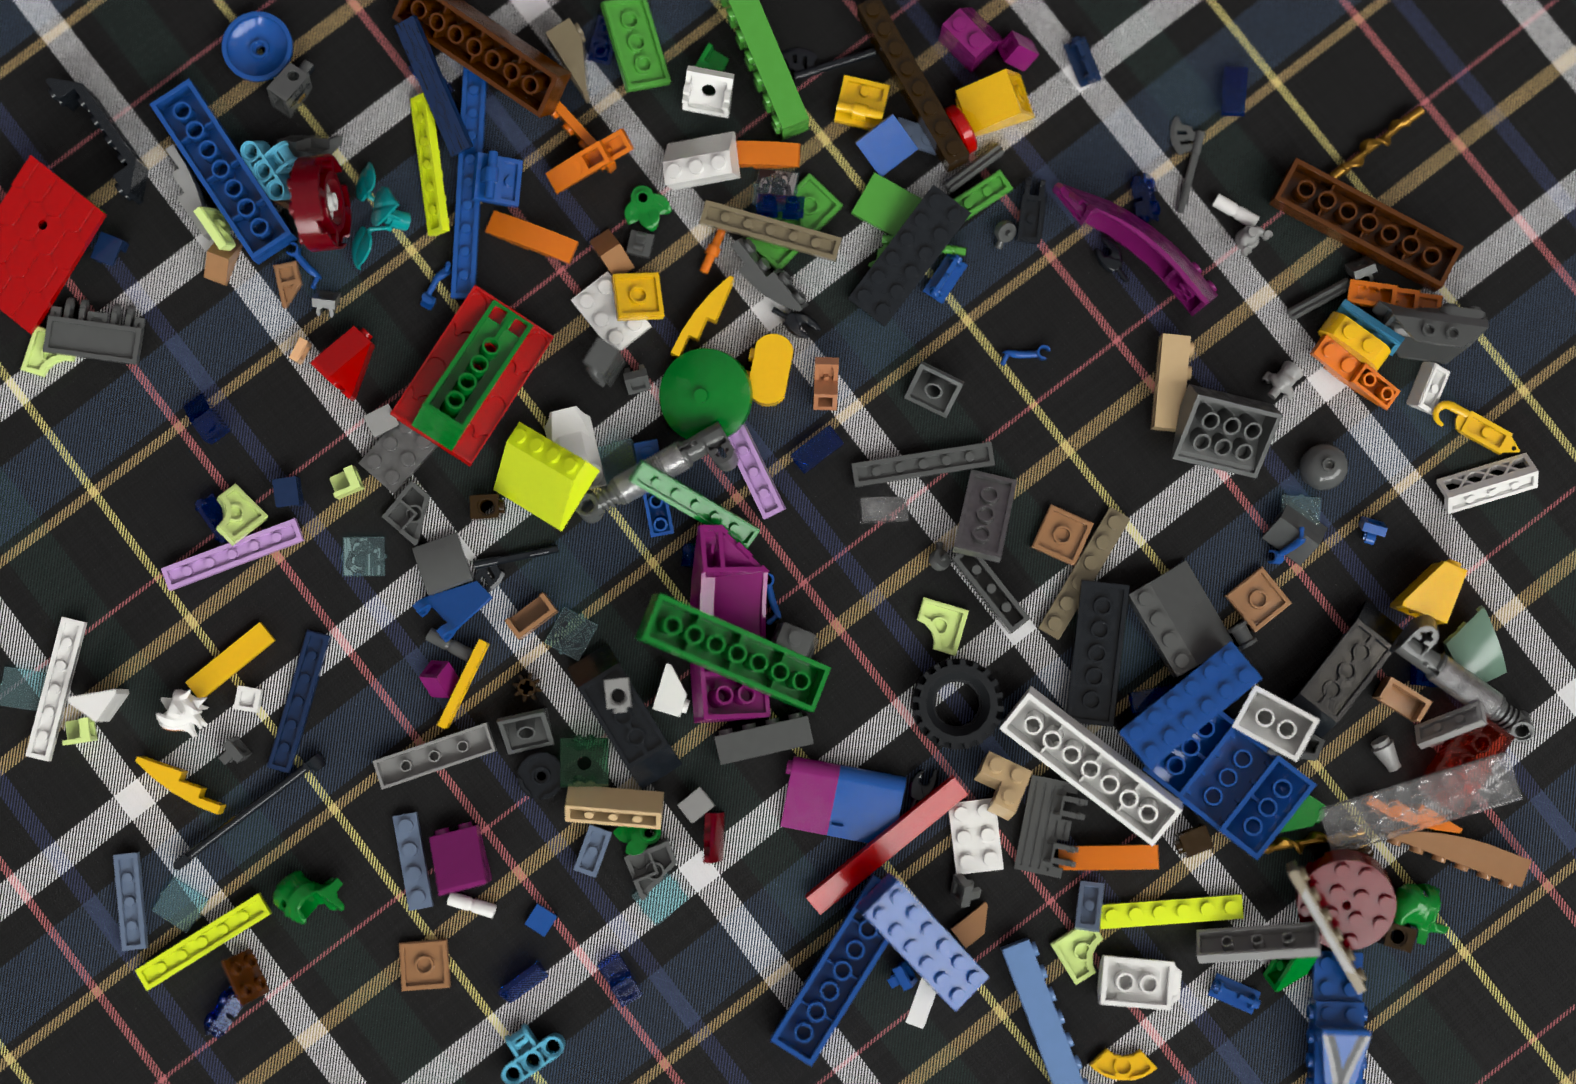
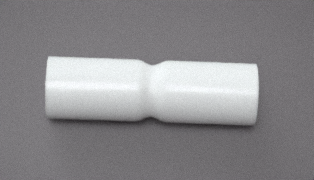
M1218 194L1212 204L1213 207L1229 216H1233L1234 219L1246 226H1255L1260 218L1221 194Z
M456 892L450 893L447 901L449 906L471 911L492 919L497 908L496 904L473 899L470 896Z

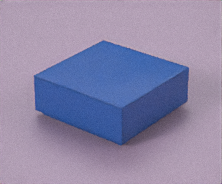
M538 903L525 922V925L545 937L558 915Z

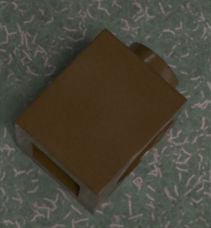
M499 494L469 496L471 520L502 519V514L505 513L506 508L505 500L501 499ZM487 501H492L494 504L493 511L485 514L482 510L483 504Z
M1204 824L1196 825L1175 834L1177 839L1174 841L1176 850L1179 855L1183 854L1186 858L1214 848Z
M1393 922L1389 930L1377 943L1411 953L1417 930ZM1397 929L1399 931V938L1397 941L1392 942L1390 938L1391 932Z

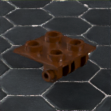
M251 948L221 962L241 1006L270 992L267 981Z

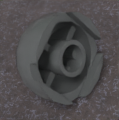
M1318 444L1308 448L1299 462V473L1302 480L1317 491H1327L1337 487L1345 479L1348 472V461L1345 454L1338 447L1331 444Z

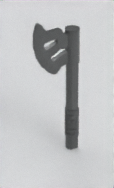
M1175 116L1170 129L1172 145L1179 155L1191 152L1177 207V212L1184 213L1205 132L1201 130L1194 132L1191 126L1182 125L1179 117ZM1177 131L1186 132L1187 134L1178 135ZM1188 140L1193 142V144H1180V142Z

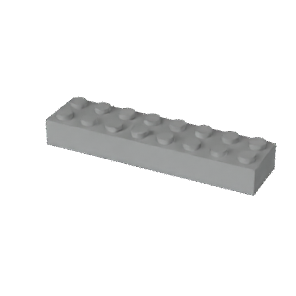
M484 723L374 760L373 764L381 789H386L495 752L497 748L489 724Z
M1316 922L1196 930V956L1199 964L1321 956L1320 928Z

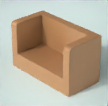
M542 592L538 598L504 621L517 639L522 640L559 611L546 593Z
M1384 677L1372 696L1412 722H1421L1432 704V701L1393 677Z

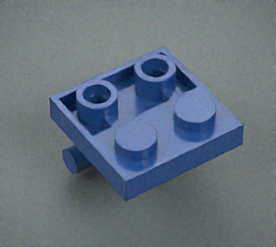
M489 151V154L477 152L475 154L471 200L513 208L519 207L523 160L498 156L497 151Z

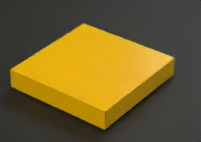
M659 272L612 274L611 279L617 321L664 318Z

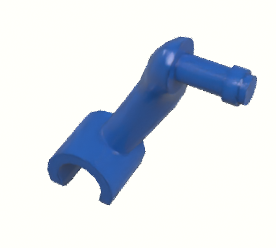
M768 573L772 578V582L767 584V597L770 608L774 613L766 622L770 626L777 618H781V613L772 586L774 584V576Z

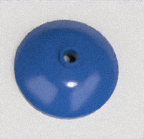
M260 11L249 12L237 17L226 29L222 39V53L226 64L237 76L248 81L262 82L275 78L289 64L293 53V40L286 25L276 16ZM260 48L265 49L263 54H258Z

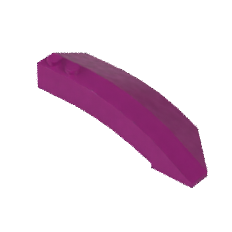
M1059 182L1052 189L1081 226L1086 223L1104 233L1143 261L1167 285L1191 316H1194L1218 296L1215 285L1210 280H1205L1201 275L1202 270L1195 262L1191 263L1171 241L1133 213L1109 200Z
M699 525L693 562L690 606L766 639V600L768 572L770 571L764 565H760L752 557L753 554L740 542H736L723 525ZM690 662L694 723L771 717L768 695Z

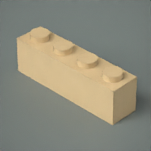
M1166 333L1159 336L1151 430L1176 432L1179 409L1186 392L1187 380H1190L1192 375V366H1188L1189 357H1192L1194 352V343H1191V336Z
M569 784L565 803V822L661 829L664 792Z

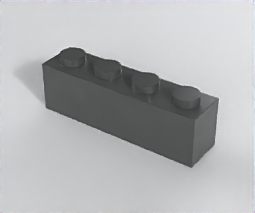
M598 337L583 361L592 381L601 387H604L605 384L611 387L626 364L620 350Z
M960 553L951 559V562L1009 634H1012L1031 619L984 559Z
M802 712L788 715L789 720L780 722L778 717L765 720L766 725L756 727V723L742 725V731L733 732L732 728L718 731L719 736L714 738L720 764L723 765L814 744L808 716H803Z

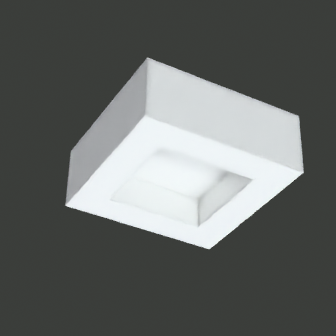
M238 685L233 709L259 713L263 689Z

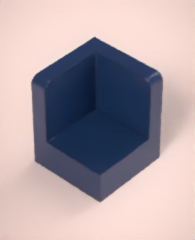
M100 232L90 258L96 262L114 266L119 252L126 253L129 244L122 239Z
M292 476L272 479L276 507L304 506L301 479L299 477Z

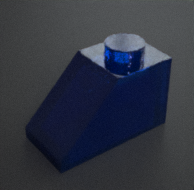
M203 393L183 406L191 424L205 442L212 445L231 431Z

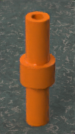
M717 229L712 243L708 244L705 250L706 256L700 267V272L704 274L709 273L714 259L718 258L720 254V245L726 231Z

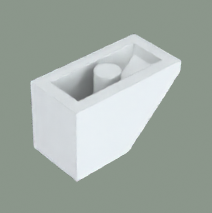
M666 663L652 709L681 717L682 713H687L690 700L686 699L688 694L673 666Z

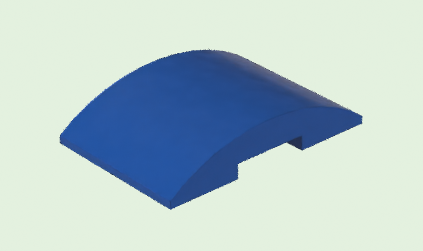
M1222 711L1149 771L1145 766L1142 770L1181 800L1187 808L1258 860L1317 784L1281 756L1268 754L1267 747L1264 744L1233 728L1232 725L1235 721Z

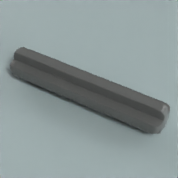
M998 143L993 145L944 182L946 190L952 193L1000 158L1004 154L1003 148Z
M1344 278L1287 310L1288 316L1291 320H1295L1348 291L1350 280Z

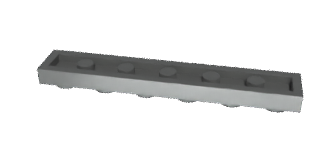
M991 442L851 463L855 488L995 465Z

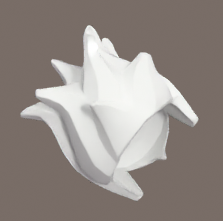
M182 689L174 690L172 698L161 697V701L167 711L164 714L156 713V719L163 729L188 732L194 738L198 736L194 725L199 729H202V726L206 727L208 725L200 715L202 713L201 710L209 708L202 705L207 697L197 698L190 694L191 690L184 691Z

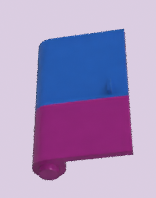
M794 756L793 760L788 759L786 774H790L780 827L869 843L899 819L906 777Z

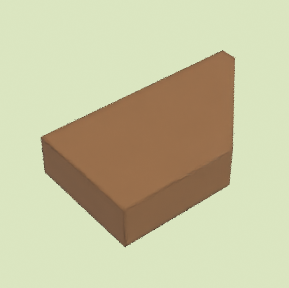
M296 260L273 265L281 304L284 309L288 308L303 285L299 265Z
M983 902L951 928L965 948L985 934L988 908L986 902Z

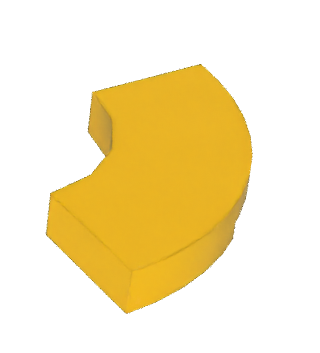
M1105 1048L1089 1063L1099 1074L1114 1080L1131 1081L1140 1079L1157 1069L1140 1049L1132 1054L1119 1055Z

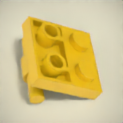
M844 75L834 122L871 130L882 122L890 85Z

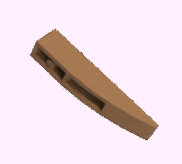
M1382 830L1380 834L1387 837L1386 842L1399 847L1401 843L1410 846L1409 851L1423 855V852L1432 854L1431 859L1444 864L1446 860L1454 863V868L1464 872L1472 869L1477 871V877L1490 881L1491 877L1499 880V885L1509 889H1513V886H1523L1531 863L1529 859L1487 843L1455 835L1416 830Z

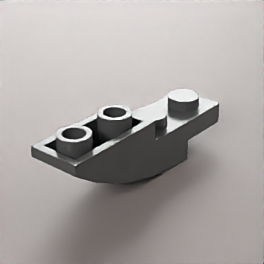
M742 237L731 244V247L745 263L738 270L758 291L774 302L798 312L809 305L806 302L805 294L801 290L796 289L791 283L792 278L786 271H782L781 268L772 272L770 264L765 258H761L755 251L756 246L750 239Z

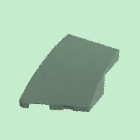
M1481 605L1476 609L1478 613L1468 623L1463 622L1443 644L1446 655L1486 683L1507 673L1494 627L1486 609Z

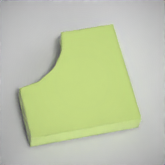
M199 206L193 211L219 250L231 251L236 247V243L230 233L232 228L219 209Z
M38 326L31 336L20 370L45 377L49 369L55 364L64 361L75 362L76 357L43 352L46 328Z
M236 483L217 498L218 503L222 507L223 519L216 530L232 546L268 519V515Z
M923 597L917 621L925 624L931 631L933 650L956 656L969 610Z
M1073 928L1050 943L1075 985L1096 973L1093 966V953L1096 946L1103 940L1099 932L1075 930Z

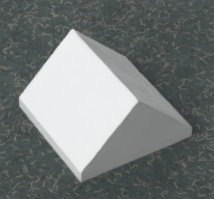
M113 689L68 697L67 700L69 704L93 721L110 722L128 697L129 689Z

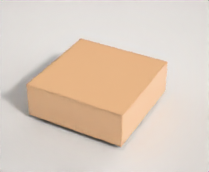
M299 337L289 358L300 365L303 364L312 344Z

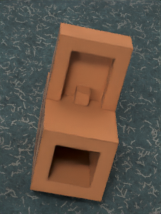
M815 357L813 410H837L839 358Z

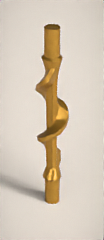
M1419 105L1401 119L1393 120L1389 124L1388 131L1378 139L1364 140L1360 144V152L1349 161L1341 163L1329 175L1338 179L1345 173L1347 174L1352 167H1361L1364 164L1365 157L1381 144L1388 147L1391 143V137L1400 129L1411 126L1413 121L1425 113L1424 109Z
M1363 828L1348 831L1342 830L1338 834L1327 836L1321 832L1314 831L1310 832L1306 839L1292 841L1286 837H1279L1269 845L1263 854H1270L1273 851L1295 848L1298 854H1302L1305 846L1326 842L1337 847L1341 842L1364 838L1365 831Z

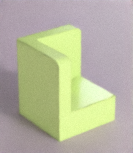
M347 466L343 468V472L330 477L335 491L333 495L336 499L344 498L365 489L355 466Z
M86 717L65 722L67 740L62 741L63 745L98 741L96 724L91 718Z

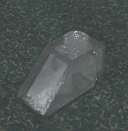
M865 497L860 499L861 524L908 521L907 497Z

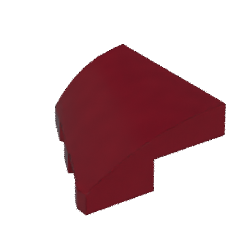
M725 812L705 813L703 863H717L724 860Z

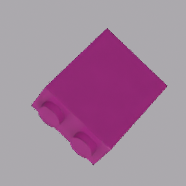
M959 8L942 24L939 42L970 73L990 56L1004 40L973 8Z
M472 821L459 824L458 830L449 832V828H443L434 831L435 836L429 837L439 896L484 885L492 881L479 824L473 826Z

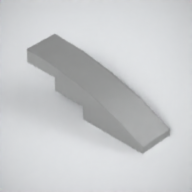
M172 144L165 149L178 167L171 174L184 191L177 199L202 235L211 240L212 238L193 212L199 206L206 207L202 191L182 153Z

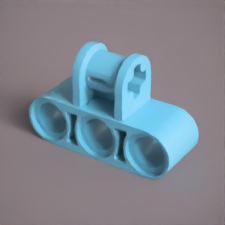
M285 140L271 148L265 141H245L241 145L240 154L267 196L273 201L291 200L287 179L291 178L288 173L292 171L293 164L298 157H295L289 149V143Z
M526 1023L522 1024L521 1029L512 1035H506L504 1039L515 1058L503 1068V1081L506 1084H519L557 1058L565 1048L564 1037L558 1033H551L538 1041ZM548 1041H558L560 1049L557 1051L550 1050L548 1048ZM531 1053L537 1054L540 1058V1063L537 1065L531 1064L528 1061V1055ZM508 1068H517L520 1076L518 1078H511L508 1074Z

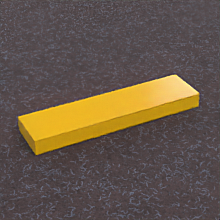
M259 622L185 683L197 698L207 697L276 640L262 622Z
M482 639L478 640L437 726L444 729L450 728L490 645L488 642Z

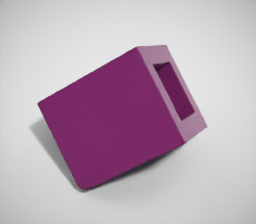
M1011 31L997 47L1005 63L1022 71H1025L1039 56L1033 42L1014 31Z
M431 660L419 676L430 696L436 698H450L459 681V677L449 661Z

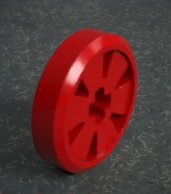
M954 104L948 106L944 110L970 154L977 150V139L967 117L958 106Z

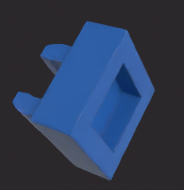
M1361 516L1358 524L1360 529L1364 531L1362 537L1364 543L1374 545L1377 535L1385 537L1388 529L1384 522Z
M905 960L898 963L893 969L895 974L891 975V978L887 980L891 988L901 985L904 991L912 988L918 981L911 966Z

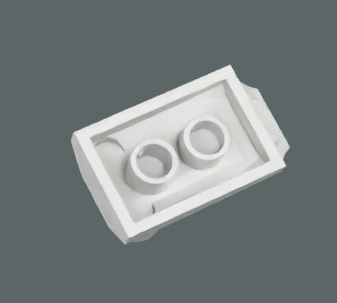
M577 406L550 412L548 422L544 427L546 438L600 470L589 489L606 486L607 483L591 417L583 413Z
M1102 955L1098 973V1003L1100 1005L1171 1011V1006L1180 1000L1182 971L1176 967L1174 961Z

